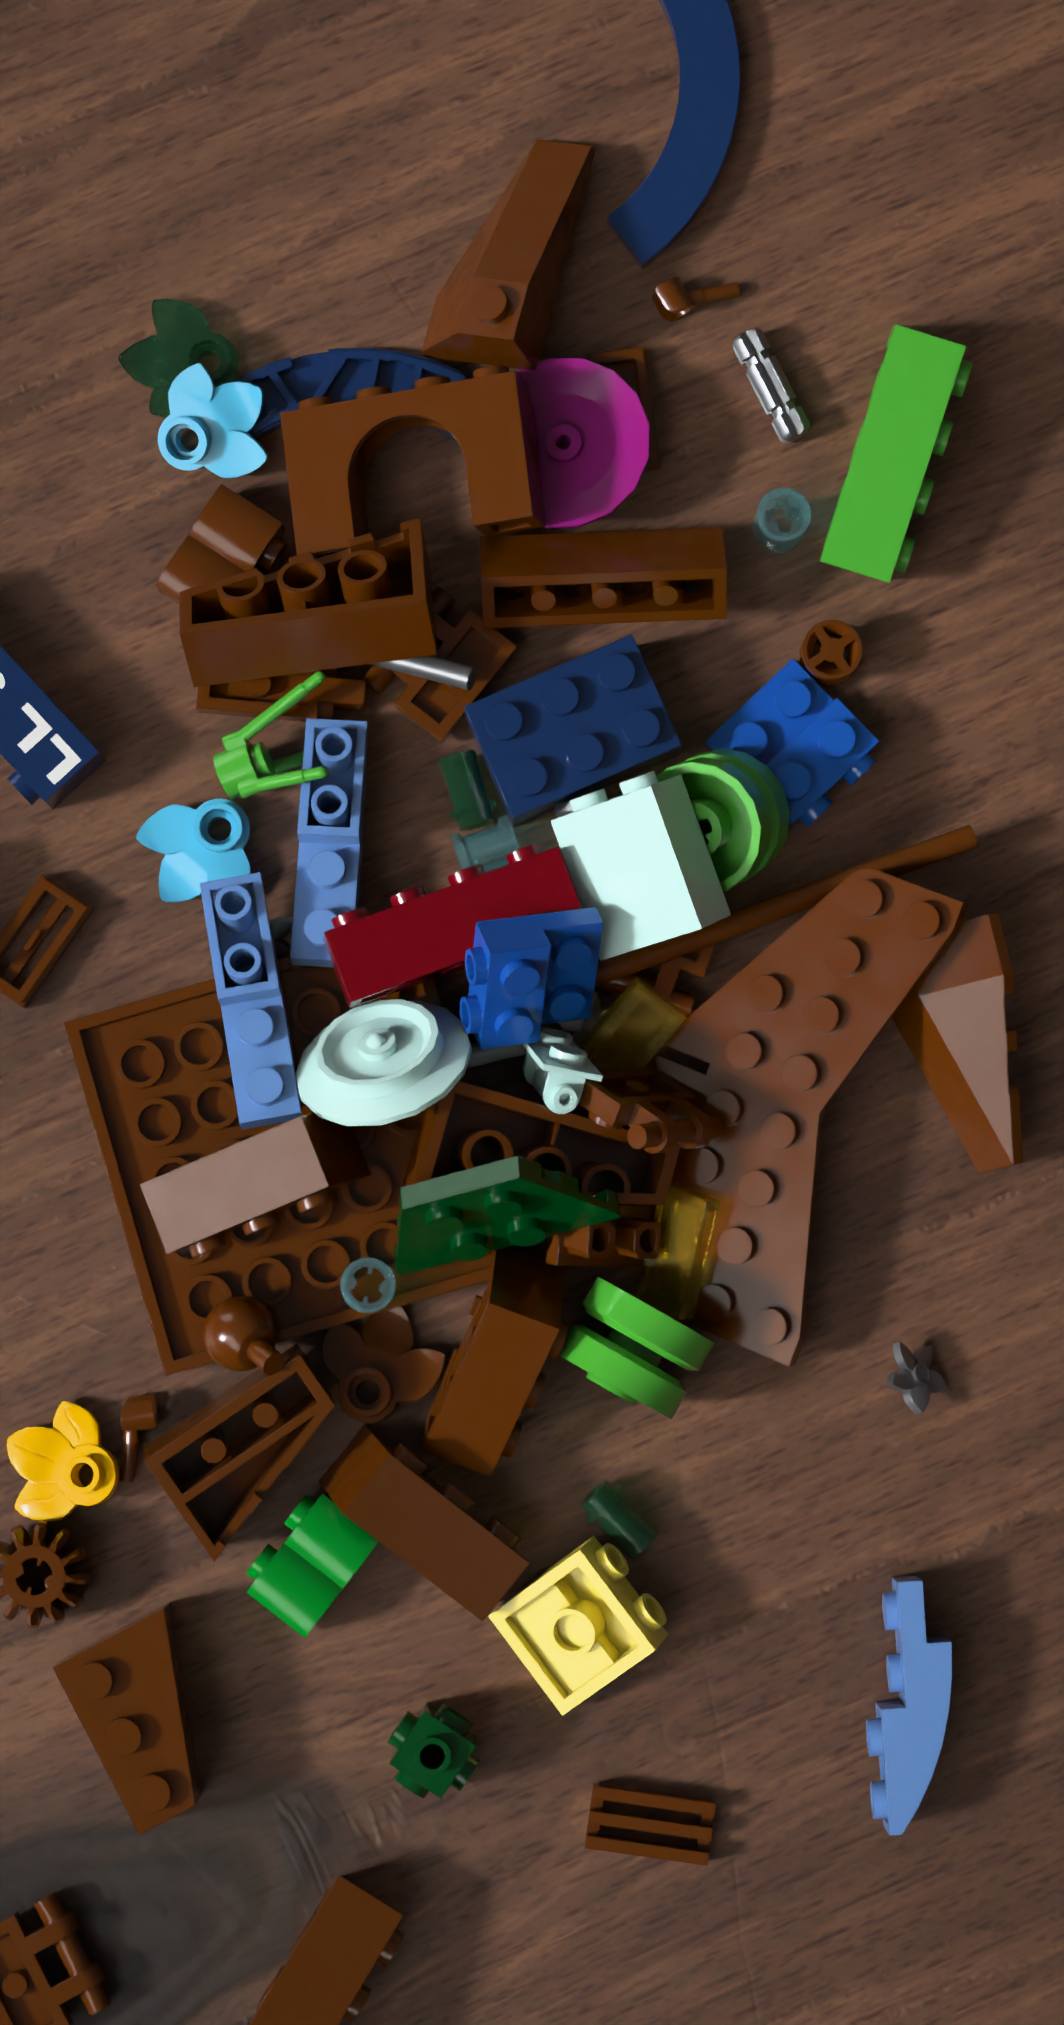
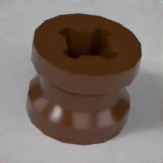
M839 620L822 621L815 624L807 632L799 651V665L819 686L836 687L845 683L855 673L862 657L861 639L858 633L847 623ZM826 661V662H829V663H835V665H836L838 668H836V667L834 666V664H826V663H823V662Z

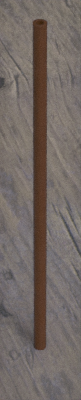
M966 825L731 911L730 916L702 929L602 961L598 960L595 987L811 909L851 873L857 870L875 869L898 877L978 847L974 831L970 825ZM460 1011L452 1013L461 1020Z

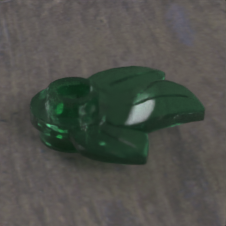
M167 298L157 299L152 302V317L157 335L149 336L133 344L118 357L119 363L134 381L145 387L154 388L149 403L151 415L164 418L170 415L168 391L174 379L188 367L199 363L203 357L213 355L220 360L219 368L215 372L209 373L215 387L233 382L239 370V358L234 345L226 337L210 331L203 312L192 304Z

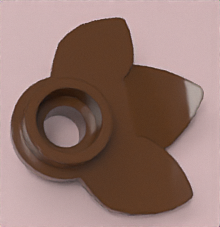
M401 1306L375 1314L365 1324L360 1333L343 1323L329 1327L324 1338L322 1347L323 1360L326 1368L339 1381L338 1400L340 1406L350 1418L358 1422L376 1423L382 1421L394 1411L397 1403L423 1399L433 1389L442 1374L445 1355L432 1349H414L415 1340L412 1325ZM366 1381H374L380 1388L379 1399L370 1405L364 1404L358 1394L360 1386Z

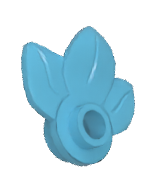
M201 363L194 364L176 376L168 391L170 415L162 422L158 432V446L164 459L175 468L181 470H196L204 466L223 478H236L261 467L268 459V454L261 444L248 432L255 427L262 412L263 390L257 385L242 381L229 382L215 387L208 370ZM185 428L192 429L198 435L199 443L195 450L187 449L181 442V433Z
M212 799L201 804L197 809L177 804L167 806L149 817L136 835V839L142 845L165 855L161 862L159 873V894L164 902H185L200 896V883L251 874V867L244 851V847L250 837V822L244 810L233 801ZM218 819L227 820L231 824L229 837L221 841L212 839L209 833L211 824Z

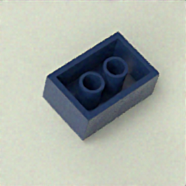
M633 634L464 706L465 720L512 827L555 810L556 804L569 802L577 797L603 789L679 756L681 749L679 738Z

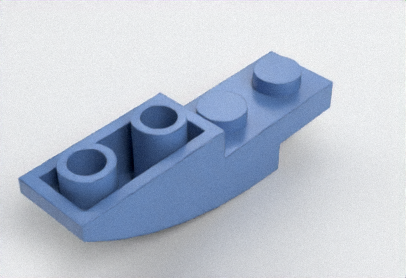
M306 718L302 769L324 766L328 769V775L323 779L301 783L297 830L299 849L290 950L292 965L333 967L323 940L324 932L334 929L331 919L359 908L366 797L367 721Z
M261 873L200 883L217 997L221 1005L239 1124L242 1130L290 1121L303 1114L295 1076L296 1063Z
M917 1576L891 1577L892 1592L882 1593L885 1630H895L897 1653L886 1656L888 1688L890 1693L899 1692L900 1701L875 1702L876 1718L866 1719L869 1757L879 1756L880 1781H870L873 1819H883V1826L890 1836L902 1835L919 1808L932 1779L942 1748L950 1706L952 1642L945 1636L926 1637L923 1581Z

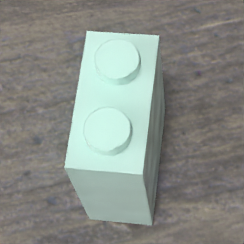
M654 771L619 783L622 795L611 799L607 798L604 788L569 801L573 810L572 813L551 820L582 909L596 907L603 921L599 951L601 961L702 929L731 915L681 774L658 782Z

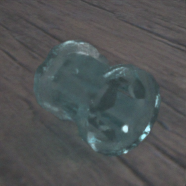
M781 487L768 492L761 499L757 507V514L754 517L753 531L756 540L774 553H785L794 550L798 542L805 537L806 530L810 524L811 509L808 501L800 492L792 488ZM775 510H784L786 519L794 520L788 532H780L778 523L771 521Z
M507 815L499 817L497 825L462 836L457 832L450 835L461 870L482 864L485 873L508 865L505 856L520 849Z

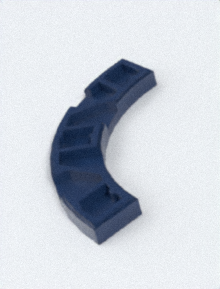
M658 0L667 17L679 59L680 82L675 119L666 145L649 175L628 200L607 218L609 226L642 270L665 252L689 226L696 216V212L706 200L714 182L718 179L730 147L738 110L740 69L734 22L727 0Z
M374 348L328 349L329 352L309 354L293 359L291 357L281 359L246 373L233 382L252 383L263 390L262 412L255 427L248 432L258 441L273 431L282 428L280 412L299 409L298 403L308 398L331 397L336 403L357 399V391L370 387H390L392 392L415 389L414 382L426 377L446 376L450 378L451 382L470 378L459 370L431 359L399 351ZM433 428L457 442V440L451 433L438 428Z

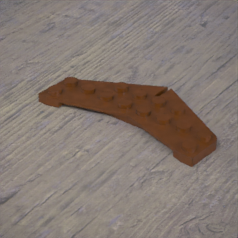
M868 868L857 870L844 879L659 1042L710 1063L708 1071L704 1072L662 1054H655L656 1069L697 1096L694 1106L707 1116L718 1117L723 1125L720 1138L710 1140L706 1146L694 1149L680 1148L671 1180L688 1312L692 1321L702 1330L788 1367L796 1364L806 1338L809 1305L805 1303L822 1121L828 1105L934 959H939L955 938L969 905L968 903L879 870Z

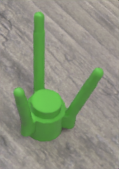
M317 671L243 728L222 737L226 750L215 754L213 761L220 783L231 799L239 796L244 799L261 791L323 779L328 775V769L324 766L280 773L302 766L304 751L272 760L263 742L253 745L248 741L323 683L326 679L324 672Z

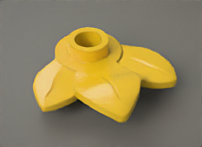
M62 1401L54 1416L53 1428L41 1426L26 1427L16 1431L7 1439V1451L12 1465L20 1476L28 1480L15 1503V1509L27 1518L48 1522L60 1521L66 1518L78 1505L96 1506L102 1504L116 1490L119 1480L117 1462L114 1456L101 1446L100 1425L97 1419L89 1410L80 1405ZM89 1464L93 1469L94 1476L92 1482L85 1487L80 1482L79 1472L83 1465Z

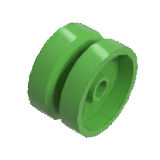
M721 748L697 754L686 759L684 762L668 767L657 776V780L660 782L680 774L682 775L723 892L755 876L776 860L787 840L790 811L783 786L767 765L746 752Z
M597 1277L582 1304L587 1314L612 1327L607 1338H604L582 1324L570 1325L559 1355L587 1371L586 1378L633 1405L638 1400L672 1419L687 1391L680 1380L657 1368L662 1357L687 1371H698L701 1369L715 1343L622 1289Z

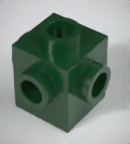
M426 1703L417 1717L407 1711L387 1743L396 1748L392 1753L389 1763L398 1769L394 1779L421 1798H425L430 1791L442 1799L450 1785L460 1791L480 1759L472 1755L477 1745V1736L469 1732L473 1724L459 1712L445 1704H442L439 1710ZM429 1744L439 1745L445 1753V1759L437 1766H431L421 1758L422 1749Z

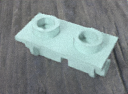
M541 1027L539 1042L522 1044L527 1050L522 1067L523 1075L539 1095L543 1096L544 1103L549 1110L557 1114H566L574 1110L579 1104L585 1080L590 1079L601 1082L603 1075L587 1058V1052L581 1050L572 1041L573 1036L555 1028Z

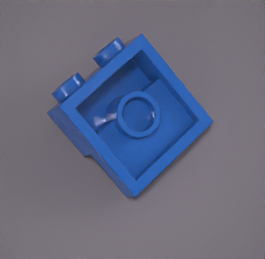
M792 658L706 740L705 746L710 751L723 748L746 752L769 767L783 786L790 811L789 831L799 820L807 828L812 825L834 803L826 795L843 778L852 786L877 762L870 752L875 749L879 740L838 698L833 700Z
M596 907L476 922L473 948H468L465 952V970L469 981L468 996L462 997L460 1000V1018L464 1032L466 1034L473 1033L480 1050L539 1042L541 1025L589 1019L591 1017L603 921Z

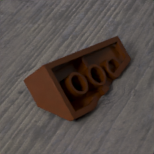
M536 140L437 295L421 351L425 357L536 370L595 154V149L592 145Z
M998 912L962 921L955 938L941 957L934 959L892 1017L979 1173L1023 1163L1020 1093L1015 1084L1009 1080L1008 1052L1017 1050L1016 1030L1006 1028L1004 998L1005 995L1014 994V976Z

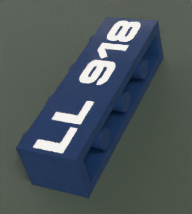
M0 646V754L15 769L7 779L31 805L41 797L54 809L106 760Z

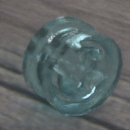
M360 1258L352 1262L344 1270L340 1280L341 1294L345 1302L352 1309L362 1313L377 1312L385 1308L393 1300L396 1292V1278L392 1269L385 1262L375 1258ZM364 1267H368V1274H373L374 1268L378 1269L385 1278V1281L379 1286L383 1296L374 1303H369L368 1296H365L363 1302H361L352 1293V1290L358 1285L354 1274Z

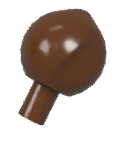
M237 1296L225 1299L209 1312L204 1322L202 1335L206 1351L218 1365L232 1371H248L259 1367L267 1375H274L282 1369L285 1360L284 1356L275 1349L277 1333L273 1315L266 1305L251 1297Z

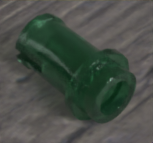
M468 750L465 753L464 751L452 753L438 761L440 769L443 771L454 808L449 813L452 822L458 823L460 831L475 830L494 822L492 811L497 808L495 800H488L476 760L475 750Z
M604 1480L580 1504L587 1512L585 1520L588 1523L596 1521L627 1553L626 1555L630 1559H634L652 1543L659 1531L655 1527L653 1528L621 1496L624 1489L619 1484L613 1487L607 1480Z

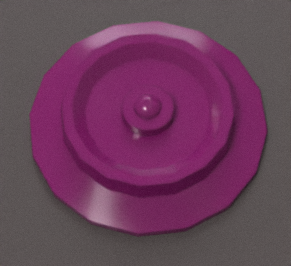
M548 358L538 362L535 371L526 369L517 371L529 383L546 519V527L543 528H580L611 515L636 491L649 461L650 424L637 393L614 370L584 358Z

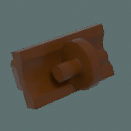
M619 1204L620 1218L553 1235L552 1243L547 1251L546 1263L556 1266L646 1267V1259H656L659 1255L661 1225L659 1222L650 1220L651 1206Z

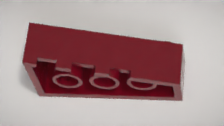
M535 843L507 854L505 857L508 865L485 873L482 864L471 866L448 876L451 885L449 887L427 894L424 885L417 886L390 897L392 907L369 915L366 907H360L331 919L334 929L324 932L323 940L349 1009L422 984L430 980L429 974L441 971V974L445 975L465 969V952L468 948H473L477 921L582 909L559 847L543 852L541 844Z

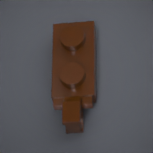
M339 668L319 670L325 673V681L278 717L277 720L306 722V718L334 720L335 709L366 711L369 687L367 682L363 680L338 678ZM317 671L198 687L196 709L198 713L256 718Z

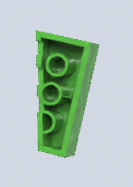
M897 324L892 327L886 345L887 352L873 386L868 411L857 437L849 464L850 468L843 482L819 559L820 562L890 583L894 571L905 574L916 539L905 536L912 513L920 515L925 513L935 480L926 478L924 475L931 454L941 457L944 454L954 422L944 419V413L950 395L962 397L973 362L962 359L966 346Z

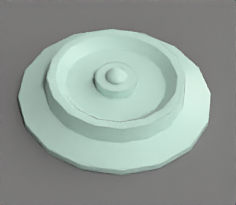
M377 1000L354 1007L325 1027L303 1050L295 1076L301 1101L319 1118L345 1126H381L415 1116L443 1099L465 1075L472 1048L468 1034L464 1032L461 1020L447 1008L420 1000Z

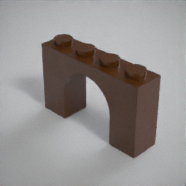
M487 366L473 371V378L451 382L450 378L446 376L426 377L414 382L415 389L392 392L390 387H370L357 391V399L335 403L331 397L308 398L298 403L299 409L280 412L297 555L311 551L314 559H318L349 549L348 539L369 533L364 494L368 467L376 452L389 439L403 431L419 427H432L447 431L459 443L466 464L472 521L475 528L487 536L546 527L529 383L516 371H509L507 366Z

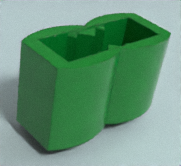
M326 1491L321 1494L317 1501H314L307 1494L284 1522V1525L293 1531L279 1550H276L268 1543L246 1572L247 1575L255 1580L246 1593L304 1638L379 1543L378 1540L345 1516Z

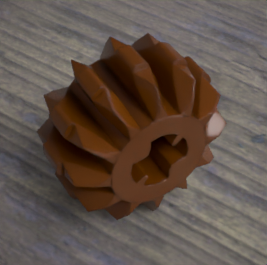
M39 1521L34 1528L32 1541L23 1525H18L11 1529L12 1539L16 1548L0 1540V1558L6 1562V1564H0V1578H3L4 1585L0 1586V1599L6 1595L13 1599L5 1609L4 1617L8 1620H13L20 1614L23 1607H27V1625L30 1628H36L41 1623L44 1607L53 1623L58 1624L65 1619V1611L61 1601L75 1608H78L84 1602L82 1595L69 1585L88 1584L91 1581V1572L73 1570L72 1567L73 1563L84 1559L88 1552L85 1547H80L69 1554L66 1553L63 1548L72 1537V1531L67 1528L62 1529L56 1535L53 1542H49L48 1521ZM30 1558H38L37 1566L45 1562L50 1566L52 1575L44 1580L46 1590H39V1582L30 1586L26 1581L24 1574L32 1569Z

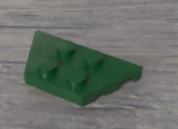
M514 1156L400 1187V1213L397 1217L398 1241L394 1247L396 1273L401 1276L454 1261H476L485 1257L488 1252L514 1245H536L552 1235L620 1218L618 1195L615 1191L604 1189L594 1196L579 1192L577 1177L561 1171L544 1169L541 1164L520 1156Z

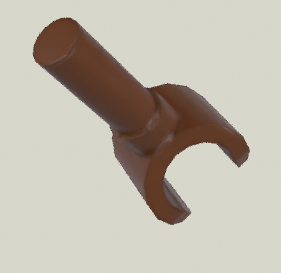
M673 277L659 284L655 289L656 293L651 298L660 315L665 320L673 322L689 314L695 307L703 306V304L740 297V289L738 283L734 282L705 289L699 288L688 293L680 277Z
M154 1395L132 1396L126 1400L121 1410L120 1420L124 1432V1446L119 1474L120 1481L134 1482L140 1442L139 1430L158 1428L157 1404Z

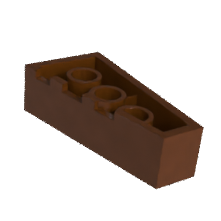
M421 518L399 523L401 533L374 541L371 532L348 539L349 549L318 559H314L311 551L290 557L287 564L279 571L263 575L255 568L179 592L180 638L193 686H208L437 655L431 569Z
M458 1081L443 1099L423 1110L402 1187L514 1156H520L541 1164L544 1169L561 1171L577 1177L579 1192L594 1196L604 1189H609L616 1192L619 1204L665 1205L681 1147L676 1144L669 1152L651 1154L644 1149H635L629 1145L627 1129H609L589 1118L572 1113L557 1114L549 1110L547 1106Z

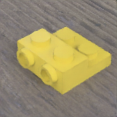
M592 1536L553 1564L540 1577L502 1603L488 1616L562 1716L653 1653L668 1636V1633L662 1627L666 1624L667 1620L659 1602L648 1593H643L641 1596L638 1595L625 1577L629 1573V1567L622 1553L610 1543L602 1546L595 1536Z

